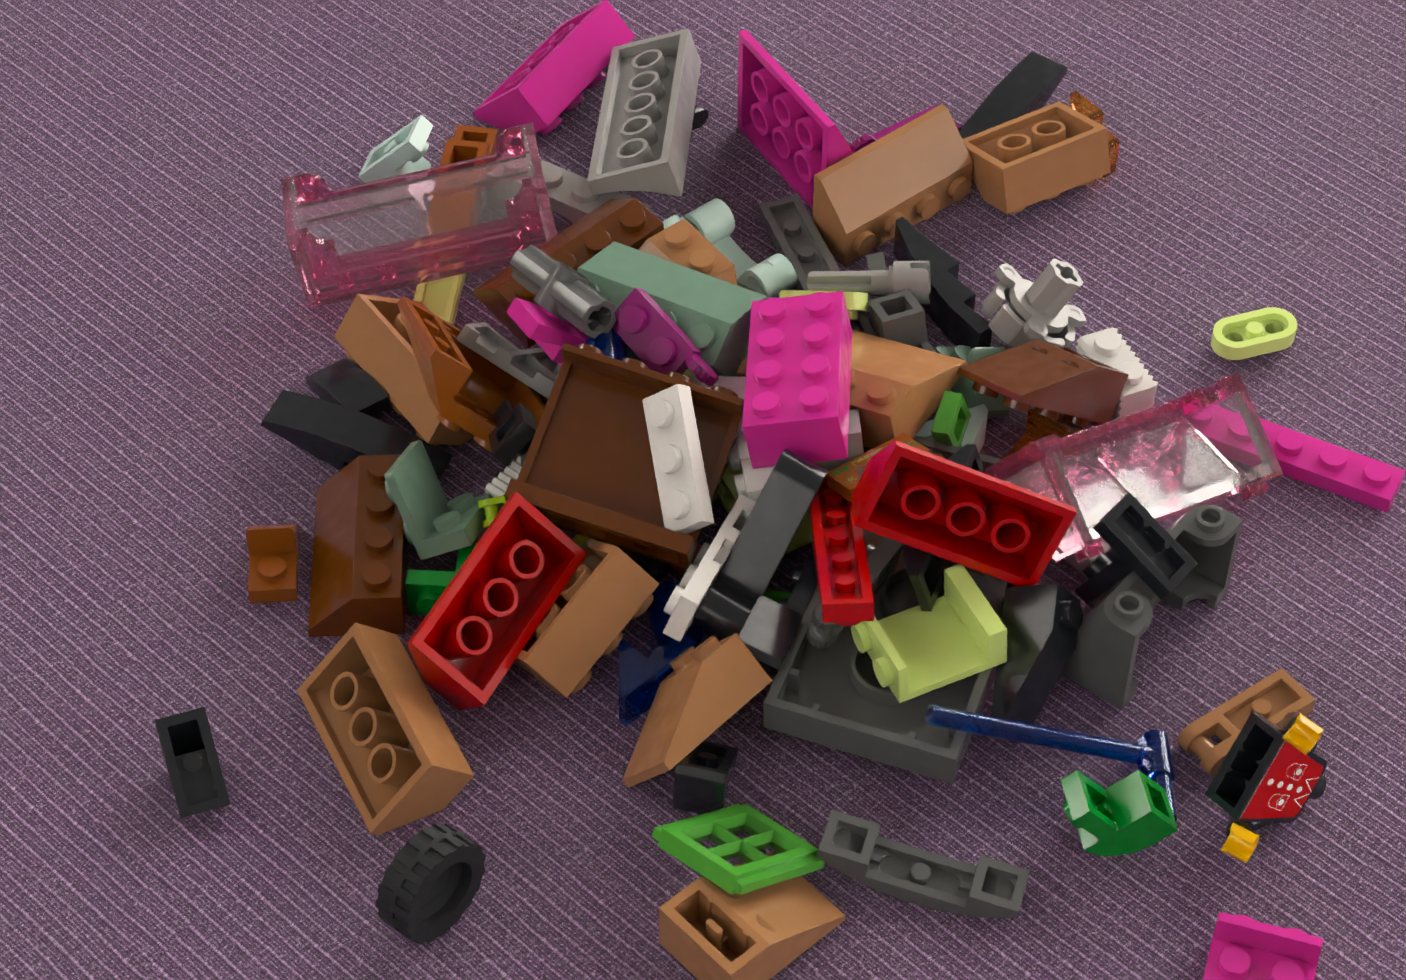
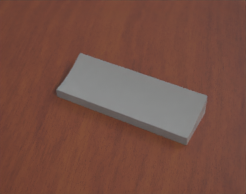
M689 28L612 47L587 179L592 195L618 191H647L682 197L701 68V59Z

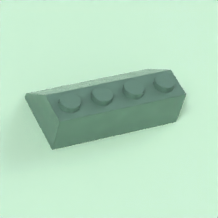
M615 241L577 269L579 273L592 282L590 287L600 292L615 305L614 311L635 287L646 291L702 352L700 356L718 374L717 376H736L748 349L752 301L768 299L765 295ZM613 329L609 333H604L622 340Z

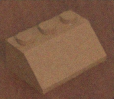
M1059 101L963 139L973 160L972 179L983 200L1005 214L1022 212L1027 206L1042 200L1054 199L1064 191L1076 186L1091 184L1094 179L1111 173L1107 127Z
M590 538L581 546L587 555L514 661V663L550 690L566 698L571 692L576 693L587 684L592 676V670H590L602 654L607 655L618 646L623 637L621 632L632 617H639L648 609L654 599L652 593L659 585L654 578L619 547Z

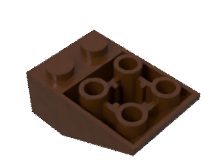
M1039 339L961 366L957 373L974 381L972 386L974 391L994 398H998L999 393L1002 394V397H1004L1002 403L1006 406L1026 413L1029 412L1031 406H1034L1033 411L1054 420H1059L1062 413L1064 414V420L1089 428L1091 421L1110 425L1129 375L1070 348Z

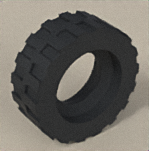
M438 822L434 823L431 827L426 826L421 829L417 835H413L402 849H399L392 863L383 874L384 878L377 890L378 898L376 899L375 906L378 908V917L416 944L430 943L438 936L444 935L453 924L460 920L461 915L469 908L473 902V897L481 886V879L486 868L484 866L486 856L482 852V847L447 823L443 825Z

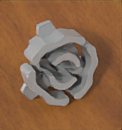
M1054 258L1035 282L1022 279L1019 273L1008 263L998 266L994 273L1000 281L984 299L981 311L986 317L991 318L1002 303L1009 302V304H1004L989 322L990 329L1004 343L1012 347L1039 339L1069 348L1075 341L1076 330L1074 327H1082L1086 323V318L1081 309L1073 305H1067L1068 301L1084 282L1080 278L1078 271L1068 262H1062Z

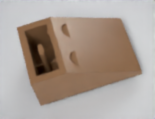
M773 851L765 855L770 857L773 855H777V853ZM742 862L737 865H734V867L741 866L747 863ZM702 876L659 907V943L698 980H769L845 920L846 915L802 876L741 895L738 893L731 895Z

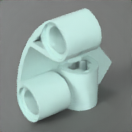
M714 198L682 217L676 214L662 221L664 229L685 218L735 266L737 282L770 298L779 297V291L791 290L796 287L797 275L795 269L784 255L776 253L757 264L740 249L730 236L735 229L733 214L721 199Z

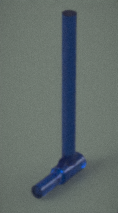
M931 704L926 710L925 723L927 725L1137 764L1140 772L1165 789L1175 822L1177 820L1171 783L1174 780L1168 735L1162 730L1147 731L1136 743H1129Z

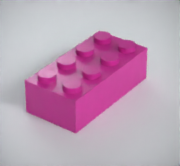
M843 291L817 292L811 295L752 301L742 428L753 469L775 466L785 448L810 462L848 459L852 329Z

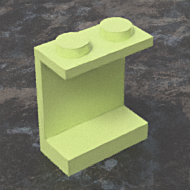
M960 564L944 569V596L936 598L931 611H922L920 605L878 621L874 616V621H861L851 626V633L856 647L861 653L867 652L869 654L878 682L884 688L889 686L899 703L1007 662V628L966 568Z

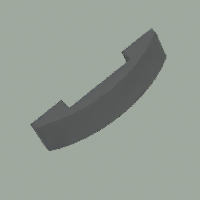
M831 809L817 856L841 873L892 897L935 910L986 918L1018 917L1030 870L982 855L979 857L977 866L880 837L878 832L881 824Z

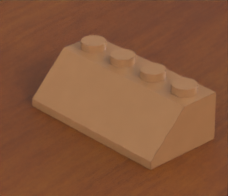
M941 104L814 175L812 220L831 254L841 263L847 265L894 238L895 221L900 217H903L914 226L970 194L973 160L948 108Z
M357 293L334 335L335 339L346 350V356L373 377L389 394V400L393 403V409L399 415L405 417L417 430L416 435L418 438L434 446H439L440 444L461 446L474 438L475 435L464 429L460 433L450 430L437 419L439 412L429 397L397 304L400 299ZM412 301L431 312L422 302Z
M354 623L297 689L370 834L380 835L444 810L475 776L397 634Z

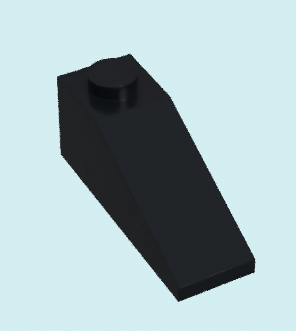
M1058 583L1009 587L1005 589L1002 623L1007 628V662L998 665L996 669L990 728L1013 743H1023L1076 648L1078 628H1080L1083 620L1081 600Z

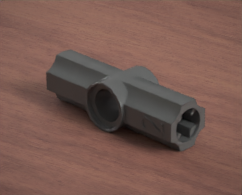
M532 244L523 250L515 252L509 262L512 267L511 277L518 284L526 288L527 291L535 295L533 301L555 316L569 321L584 334L594 339L602 333H609L617 320L614 315L615 305L600 292L590 287L592 282L570 266L558 260L556 261Z

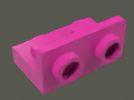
M1220 912L1217 916L1203 980H1314L1323 939L1309 935L1300 929L1282 928L1255 921L1246 915H1231Z

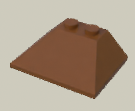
M404 296L400 298L397 304L429 397L439 412L437 419L443 425L456 433H460L462 429L475 435L474 439L479 445L492 452L488 435L498 426L493 412L507 399L511 402L512 408L521 403L534 415L536 427H538L548 398L457 340L461 332L459 328Z

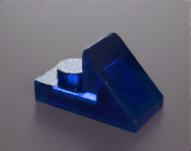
M687 634L683 636L680 642L672 639L668 643L658 645L649 658L645 657L626 640L622 639L620 641L619 721L627 727L651 708L660 682L674 671L670 663L692 646L696 648V642Z

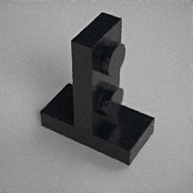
M1128 492L1092 527L1110 548L1105 553L1102 551L1085 566L1082 572L1087 578L1074 592L1088 605L1134 571L1160 599H1163L1176 588L1198 563L1144 506Z

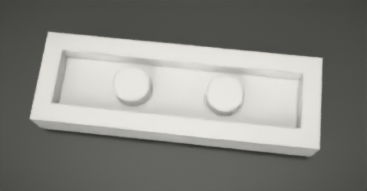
M676 384L642 401L664 527L688 534L713 524L714 518L690 386Z

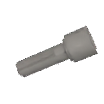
M894 261L893 265L889 266V270L811 271L807 276V291L868 293V296H886L909 289L920 304H930V261Z

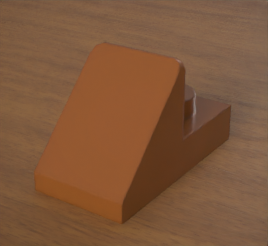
M299 523L251 526L246 529L249 550L248 594L250 603L298 601Z

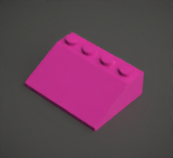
M746 29L739 31L737 128L813 211L814 175L854 152L835 123Z

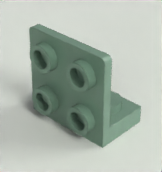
M421 440L411 442L385 473L387 496L393 504L397 505L404 521L405 537L410 545L415 546L420 560L471 546L484 529L482 527V521L486 520L484 508L479 509L478 501L492 498L491 494L488 493L474 497L473 493H466L448 502Z

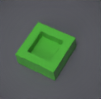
M944 391L931 428L935 441L956 447L961 446L971 417L969 408L961 393Z

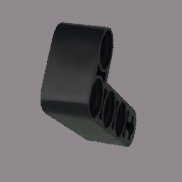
M786 448L783 450L719 575L709 588L696 612L693 623L723 639L735 633L739 636L757 599L766 592L828 473L827 470Z

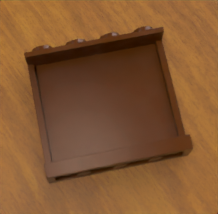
M564 343L562 346L563 363L517 480L510 479L504 495L505 501L507 502L512 493L518 492L560 529L688 569L704 527L688 534L664 527L642 400L676 384L690 386L712 507L742 425L744 399L738 398L734 391L725 387L713 386L710 389L694 384L689 377L677 372H668L665 375L649 370L647 365L636 359L623 358L620 361L605 356L601 350L588 344H579L576 347Z

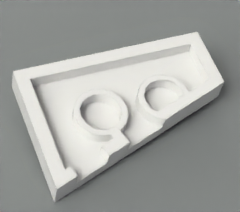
M740 494L711 545L706 542L703 544L694 563L688 567L679 586L675 587L663 610L671 615L663 631L664 634L679 642L681 641L709 588L719 575L756 501Z

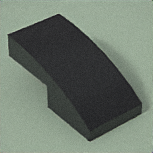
M345 358L306 377L307 384L322 400L372 417L391 408L390 396L378 382L357 364Z

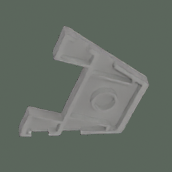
M486 322L465 324L457 337L460 343L549 399L561 368L559 363L553 361L541 347L519 350Z

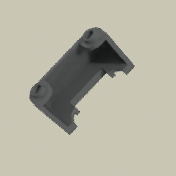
M1203 504L1195 506L1167 527V532L1198 564L1163 599H1160L1133 571L1090 604H1086L1082 608L1083 620L1080 628H1078L1076 648L1061 674L1122 711L1136 695L1137 683L1132 679L1138 643L1140 636L1148 629L1152 622L1153 608L1163 600L1182 611L1190 600L1207 599L1206 604L1215 609L1228 593L1243 519L1221 507Z

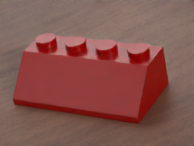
M896 440L871 457L851 496L854 526L1017 586L1037 585L1077 514V510L1073 506Z
M518 492L511 494L407 643L423 681L459 711L486 704L587 555L580 546Z

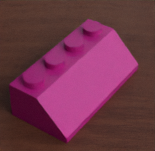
M603 0L560 24L472 113L478 120L524 139L539 131L546 135L562 122L559 115L563 111H570L584 99L581 92L585 88L589 90L605 78L606 74L603 69L606 66L609 67L612 47L630 43L635 38V35L608 0Z

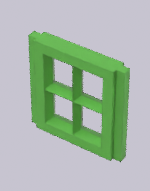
M736 804L658 826L653 829L652 837L659 841L658 847L731 895L735 893L739 895L811 873L823 869L825 861L817 856L819 849L747 804ZM744 830L751 836L740 839L733 833ZM711 840L719 846L707 849L699 843ZM770 847L780 854L769 857L759 850ZM737 857L747 864L734 867L726 860Z

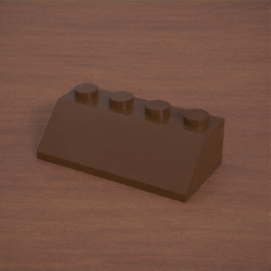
M636 197L610 199L537 248L543 250L556 261L558 260L577 271L578 267L614 241L638 250L648 238L664 230V224ZM510 265L475 288L474 295L529 349L536 344L535 340L530 339L506 311L515 297L537 303L533 301L535 295L527 291L526 288L518 284L511 277L512 267Z
M401 454L358 456L317 488L308 624L309 637L344 636L354 623L394 634H405V583L408 564V541L404 534V521L399 509L387 496L384 476Z

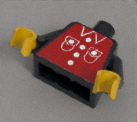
M1293 711L1288 713L1282 720L1283 728L1258 713L1251 712L1205 792L1210 799L1229 814L1226 829L1227 840L1222 846L1221 851L1244 863H1247L1251 858L1260 838L1259 835L1252 831L1267 826L1272 822L1291 823L1297 819L1308 799H1317L1325 791L1326 778L1323 773L1327 767V761L1315 752L1318 740L1324 730L1300 712Z

